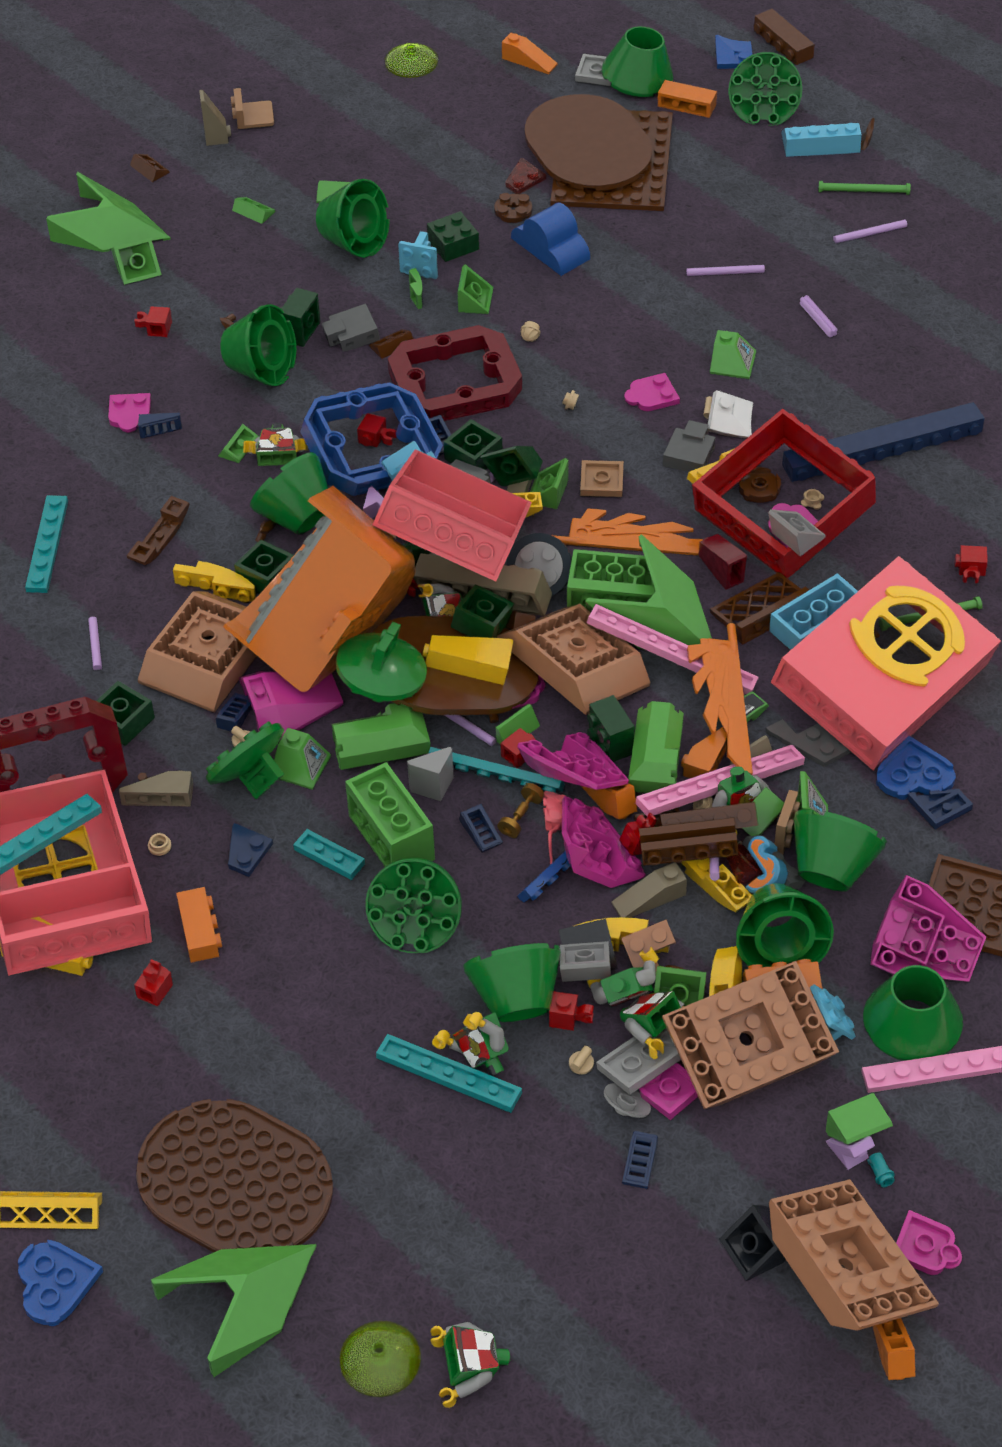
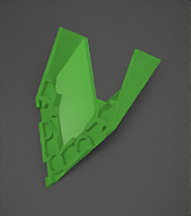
M79 172L76 175L80 197L101 201L99 206L50 215L46 218L50 241L100 252L110 251L114 246L150 237L152 241L171 239L135 204Z
M642 534L639 536V546L643 550L656 591L647 603L587 598L585 601L586 608L590 612H592L595 604L600 605L686 645L700 644L701 638L712 639L694 582ZM632 644V645H633L634 647H636L637 649H643V648H641V647H637L636 645Z
M317 1245L221 1249L151 1279V1283L157 1300L182 1284L226 1282L233 1291L234 1297L207 1357L211 1374L215 1377L282 1331L290 1307H292L307 1271V1265Z

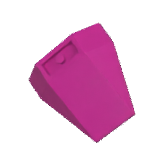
M260 671L239 677L245 696L248 695L255 713L257 729L269 721L271 724L280 723L284 728L281 738L287 728L299 731L344 705L332 673L305 692L296 689L276 671Z
M578 732L566 735L561 751L553 753L543 747L542 743L537 740L518 743L517 747L526 764L542 776L596 790L626 785L629 782V779L598 744L589 739V736L585 733Z
M564 796L562 799V836L567 859L573 873L610 888L642 879L645 873L641 866V861L635 855L631 856L619 841L621 836L605 817L602 810L595 806L585 805L577 798L571 799Z
M906 875L890 900L873 943L870 965L893 975L904 967L921 965L936 971L943 980L969 982L986 936L931 886Z

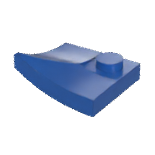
M715 35L717 69L736 68L740 62L752 55L751 41H737Z

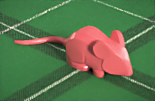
M544 791L543 806H546V808H543L546 831H549L548 845L551 864L553 862L552 834L562 830V799L566 795Z

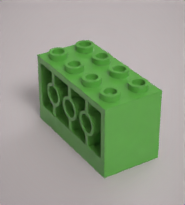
M573 550L567 585V607L581 604L586 608L585 601L587 598L647 603L656 592L644 555Z
M387 762L345 781L349 817L385 867L394 861L404 858L435 860L433 825Z

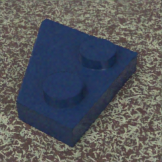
M960 789L929 791V795L917 796L916 792H911L908 794L907 799L934 829L960 817L973 808V803Z
M234 823L232 826L228 861L229 869L250 877L273 845V839Z

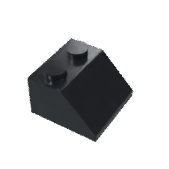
M752 1205L719 1238L746 1281L786 1261L772 1238L770 1207Z

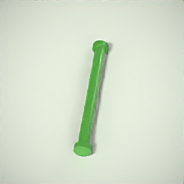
M819 181L818 192H896L910 195L911 185L910 183H906V185L823 183V181Z
M979 596L974 597L970 601L956 603L963 610L982 609V601ZM916 612L896 618L903 624L918 621L922 615ZM879 618V626L882 631L893 627L883 618Z

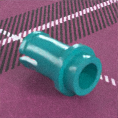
M874 1153L869 1156L867 1162L876 1176L875 1182L878 1185L880 1184L881 1187L892 1185L895 1181V1173L889 1169L882 1153Z

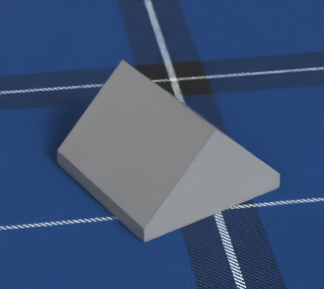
M770 509L768 513L772 533L799 556L814 547L826 536L798 512Z
M451 747L407 761L409 789L412 793L438 801L442 800L454 778Z
M609 941L560 945L562 982L604 979L611 976Z

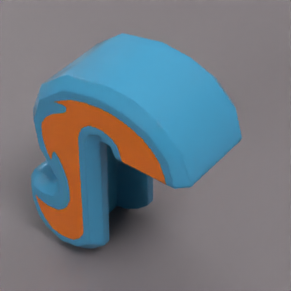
M763 836L752 838L747 849L764 874L748 884L746 889L754 894L765 885L774 883L785 884L788 875L787 867L781 859L772 855L773 852H777V846Z

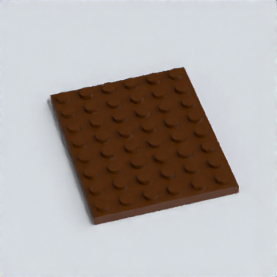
M628 110L647 134L652 145L650 166L647 171L639 175L637 180L619 188L596 191V188L576 189L570 187L568 183L558 182L553 178L550 206L555 203H562L567 207L664 211L673 112Z

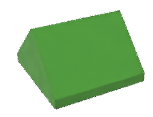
M465 264L462 267L458 287V312L488 314L493 286Z
M564 458L538 473L537 478L534 480L530 492L541 493L543 507L558 509L568 483V460Z
M657 966L654 993L674 991L677 999L683 1002L684 1006L704 999L706 972Z
M871 1093L828 1111L826 1133L828 1136L848 1145L893 1126L875 1094Z

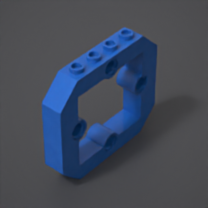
M389 382L366 388H357L348 392H339L330 396H320L314 399L304 418L300 432L310 452H314L320 458L327 485L334 486L336 489L356 496L367 493L370 487H373L376 491L389 488L392 479L381 463L391 455L382 456L377 465L351 470L342 454L346 441L345 437L340 432L330 430L327 424L330 421L344 418L358 419L362 414L392 408L399 421L396 431L397 438L404 443L415 441L423 453L426 454L432 451L436 459L439 458L443 445L415 393Z

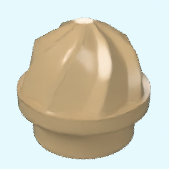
M532 321L525 322L521 327V336L525 341L533 342L540 336V326Z

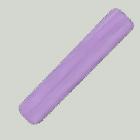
M807 295L801 297L800 305L828 337L837 335L838 329Z

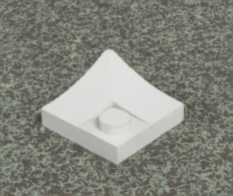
M716 390L713 392L708 431L725 436L748 438L752 435L751 415L753 402Z

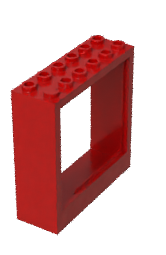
M781 409L692 484L695 510L776 573L780 572L786 578L792 576L876 503L874 474L859 466L856 460L847 457L840 448L832 446L825 437L816 434L810 426L804 425L797 420L794 414L788 413L784 409ZM783 444L851 492L814 525L826 536L801 556L790 547L786 548L722 498L727 491Z

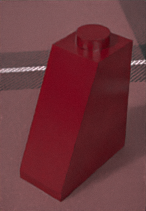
M719 534L706 537L700 541L699 557L725 590L744 582L747 555Z

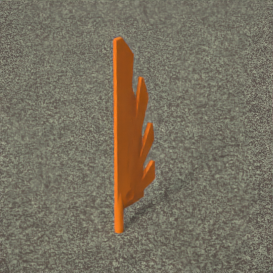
M589 508L581 519L572 518L569 537L554 536L565 545L643 551L639 546V536L642 534L662 553L698 555L699 543L703 540L688 539L673 534L694 531L693 528L675 522L646 526L633 525L630 523L645 520L646 516L632 513L624 514L609 521H601L598 519L606 515V510Z
M730 623L727 625L728 640L701 638L700 644L689 645L687 647L688 662L692 663L701 657L703 660V667L693 676L692 683L695 694H698L705 681L707 682L710 696L703 717L711 733L715 734L719 717L727 733V757L736 767H742L752 775L753 770L736 626Z

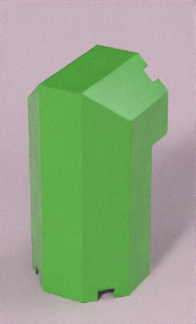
M652 701L647 704L645 709H643V706L638 709L628 784L634 786L635 792L649 793L677 782L684 713L680 710L679 713L675 711V706L671 703Z
M393 703L385 707L386 712L382 715L380 712L376 716L333 723L332 734L339 768L343 770L429 754L430 739L423 713L412 711L413 708L406 705Z

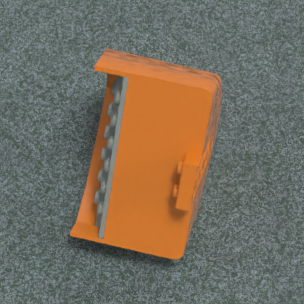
M334 486L310 497L308 500L325 515L316 523L314 532L305 539L300 549L261 594L236 618L225 623L223 626L301 692L313 688L336 670L337 653L345 641L360 634L371 633L385 621L404 599L416 573L413 554L388 532L373 526L374 520Z

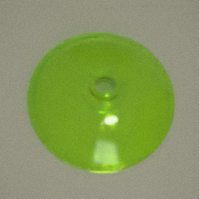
M415 42L397 45L385 56V66L388 71L405 78L424 76L432 72L438 64L437 53L432 48Z
M374 1321L358 1327L347 1337L340 1352V1368L347 1383L356 1391L373 1397L390 1396L405 1389L416 1377L421 1362L420 1348L412 1333L405 1327L389 1321ZM377 1348H383V1349H384V1350H383L382 1352H380V1353L375 1352V1350H376Z

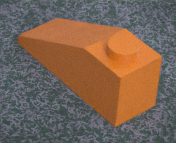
M510 33L502 41V59L546 74H550L558 65L556 61L526 37Z
M724 727L692 746L689 754L683 756L681 767H683L684 777L693 778L717 770L727 751V733Z
M631 784L598 790L581 786L606 814L616 819H625L630 814L637 812L635 790Z
M898 1318L873 1326L882 1366L888 1380H902L915 1377V1349L902 1319Z

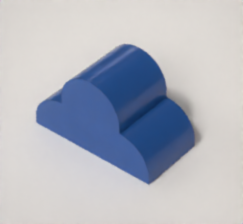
M555 203L537 213L511 232V239L560 276L590 260L589 248L582 236L578 234L576 220L569 208L562 203Z

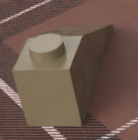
M199 90L206 145L228 143V137H231L230 125L226 126L225 117L203 90Z
M167 771L119 789L121 804L135 806H191L194 785L191 771Z
M676 862L654 870L614 899L612 905L620 917L631 918L685 896L687 879Z

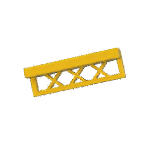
M0 1191V1228L98 1229L99 1206L102 1204V1193ZM1 1207H11L17 1216L12 1221H1ZM29 1207H36L43 1216L38 1221H30L24 1212ZM55 1208H63L69 1217L63 1222H57L49 1213ZM81 1208H92V1222H82L75 1214Z

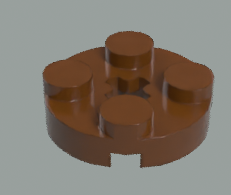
M502 193L494 205L495 215H498L504 222H522V219L531 216L532 202L527 194Z
M756 467L739 481V492L749 502L764 503L774 501L781 490L779 475L776 473L775 476L771 473L770 469L765 467Z

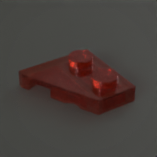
M521 158L505 181V184L515 194H521L546 180V174L524 158Z
M743 841L737 842L738 855L727 857L735 879L739 884L751 882L764 874L748 849L742 844Z

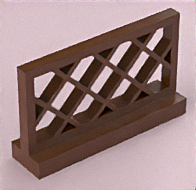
M777 572L710 608V613L726 627L728 624L733 623V620L741 621L735 626L737 640L743 645L770 630L771 613L810 589L806 586L802 589L780 572ZM779 580L783 586H772L771 584ZM764 591L766 595H754V593ZM781 592V596L769 595V593ZM785 592L792 593L789 596H784ZM740 600L749 601L748 604H736ZM752 601H762L764 605H752ZM768 602H776L772 605H767ZM723 609L731 610V614H723L720 611ZM735 611H747V613L735 614ZM750 611H759L754 615H750Z

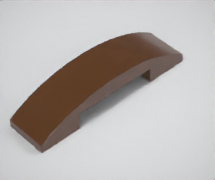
M170 496L160 510V519L143 542H136L127 554V558L143 565H147L155 560L180 528L190 506L189 502Z

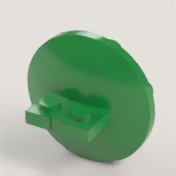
M772 52L753 54L740 62L732 73L728 89L729 100L735 113L746 123H754L756 125L755 123H758L760 119H764L773 125H779L787 121L800 104L802 97L800 74L793 63L782 55Z
M392 622L388 630L384 629L382 633L360 634L348 639L341 645L336 657V669L341 680L353 693L371 698L375 702H383L412 697L422 688L427 674L425 660L415 647L398 638L400 624Z
M269 721L258 729V733L255 730L249 732L244 737L245 741L237 744L231 752L226 750L217 757L219 762L215 761L206 768L208 772L206 780L209 784L225 783L240 778L255 799L261 797L271 788V785L275 784L284 775L270 756L284 732L280 723L271 724Z
M404 858L394 861L384 867L369 886L366 895L368 922L376 936L394 950L407 953H427L433 951L449 940L460 922L462 900L458 886L445 869L432 861L421 858ZM404 944H414V948L417 951L411 952L399 948Z

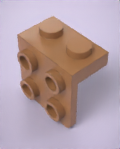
M241 88L234 89L231 105L233 119H237L238 129L274 125L271 101L242 103Z

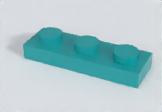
M306 829L293 844L295 851L350 880L365 865V858L309 829Z

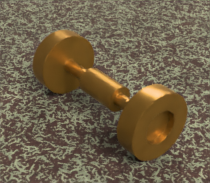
M526 783L522 788L521 794L526 800L521 802L515 810L513 819L502 817L497 824L502 834L516 838L521 832V827L516 821L520 820L528 810V804L530 802L535 804L542 802L544 792L533 783Z

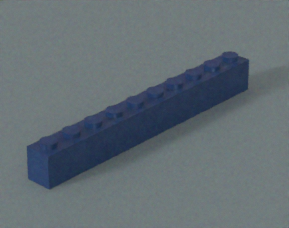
M972 402L827 441L832 446L840 448L847 457L856 460L859 465H863L866 462L882 460L885 457L901 455L904 452L920 450L923 447L939 445L942 442L958 440L969 435H977L983 431L985 418L976 404ZM792 449L783 452L782 466L791 482L803 481L817 475H825Z

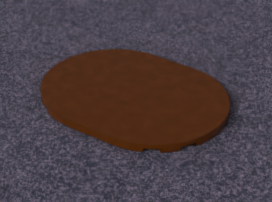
M573 94L551 99L535 108L525 123L526 143L545 171L558 182L563 181L576 189L596 188V191H603L625 186L637 180L640 174L647 171L651 163L652 145L647 134L627 109L619 103L601 96Z
M453 616L400 617L381 624L371 632L382 633L384 629L388 630L392 622L400 624L398 638L411 644L421 655H423L425 643L430 644L432 635L469 637L450 627ZM504 628V629L501 631L500 634H502V633H504V632H506V631H509V630L506 629V628ZM512 652L504 685L427 667V674L422 688L412 697L392 702L397 705L403 704L413 708L412 711L432 715L499 714L511 711L513 707L519 704H524L531 697L537 685L539 675Z
M211 1099L193 1102L188 1107L171 1112L149 1132L138 1154L136 1179L140 1195L148 1210L169 1228L212 1252L221 1249L302 1245L321 1226L331 1205L333 1195L332 1174L320 1147L301 1131L259 1108L232 1099H227V1101H211Z

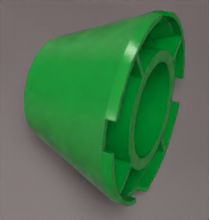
M637 26L628 29L602 64L603 78L605 80L608 79L614 89L628 95L651 97L654 93L659 92L665 80L673 82V71L663 36L658 31L649 27Z
M357 179L350 182L320 202L316 212V225L319 233L323 238L356 257L365 258L375 255L384 245L389 231L390 219H387L386 208H388L386 197L380 187L371 180Z
M262 305L226 328L220 343L221 355L226 366L233 371L268 386L283 384L289 378L286 374L290 368H294L296 360L295 333L290 320L286 321L283 316L284 311L276 305Z
M314 452L303 454L280 468L283 472L276 478L272 479L269 477L254 494L250 502L252 510L298 535L304 534L315 527L319 519L323 516L325 517V515L308 500L310 497L328 489L320 458Z
M812 809L796 811L793 820L798 875L814 885L834 891H848L886 846L887 841L885 837H882V839L877 837L878 831L851 818L826 811L824 816L813 814L814 810Z
M774 883L765 885L751 896L736 931L737 950L741 959L748 966L761 964L763 967H772V964L776 962H787L789 964L802 959H810L811 962L818 961L820 963L828 953L833 941V923L828 911L816 899L784 884ZM793 916L782 925L767 927L776 918Z
M548 943L525 944L491 951V957L481 960L480 956H477L467 961L463 965L464 973L490 1012L496 1013L499 1022L531 1019L544 1015L550 1010L561 949L558 945H554L555 949L549 948Z
M911 965L900 969L872 992L864 1007L863 1023L865 1030L876 1047L893 1058L907 1061L947 1054L959 1041L963 1028V1017L959 1005L943 978L929 967ZM917 1000L927 1004L930 1008H911L901 1001Z

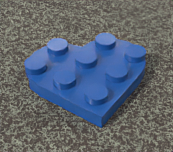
M908 736L881 762L877 770L876 784L884 793L900 800H905L911 792L929 795V791L952 789L956 776L953 764L949 760Z
M47 1240L48 1243H39L35 1246L30 1244L21 1253L18 1259V1273L22 1283L26 1285L23 1292V1306L27 1316L36 1323L56 1326L75 1310L103 1273V1268L63 1244Z

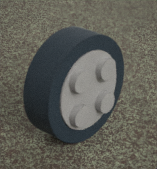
M533 533L524 536L513 545L508 555L506 566L516 565L520 568L539 569L546 578L552 596H555L568 585L572 556L567 546L558 538L545 533Z

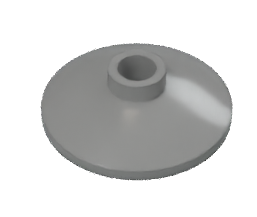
M615 1083L608 1084L604 1089V1097L618 1114L636 1118H644L649 1115L651 1106L641 1098L638 1091L629 1095Z

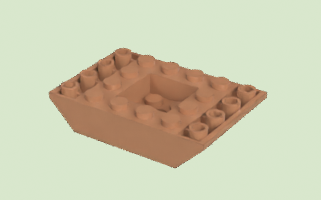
M193 591L147 649L138 677V683L215 713L239 681V677L245 673L257 657L255 653L223 627L225 623L236 618L246 606L209 592ZM209 636H213V638L210 640L203 639Z
M581 604L559 609L525 625L497 635V638L513 639L511 652L585 715L589 714V704L612 695L618 701L650 686V680L640 652L625 640L587 624L591 612Z
M796 961L662 1016L704 1109L725 1104L810 1068L839 1053ZM740 1034H748L752 1039L751 1045H743L739 1039Z
M850 1179L770 1200L769 1207L773 1241L830 1325L858 1331L936 1308L939 1305Z

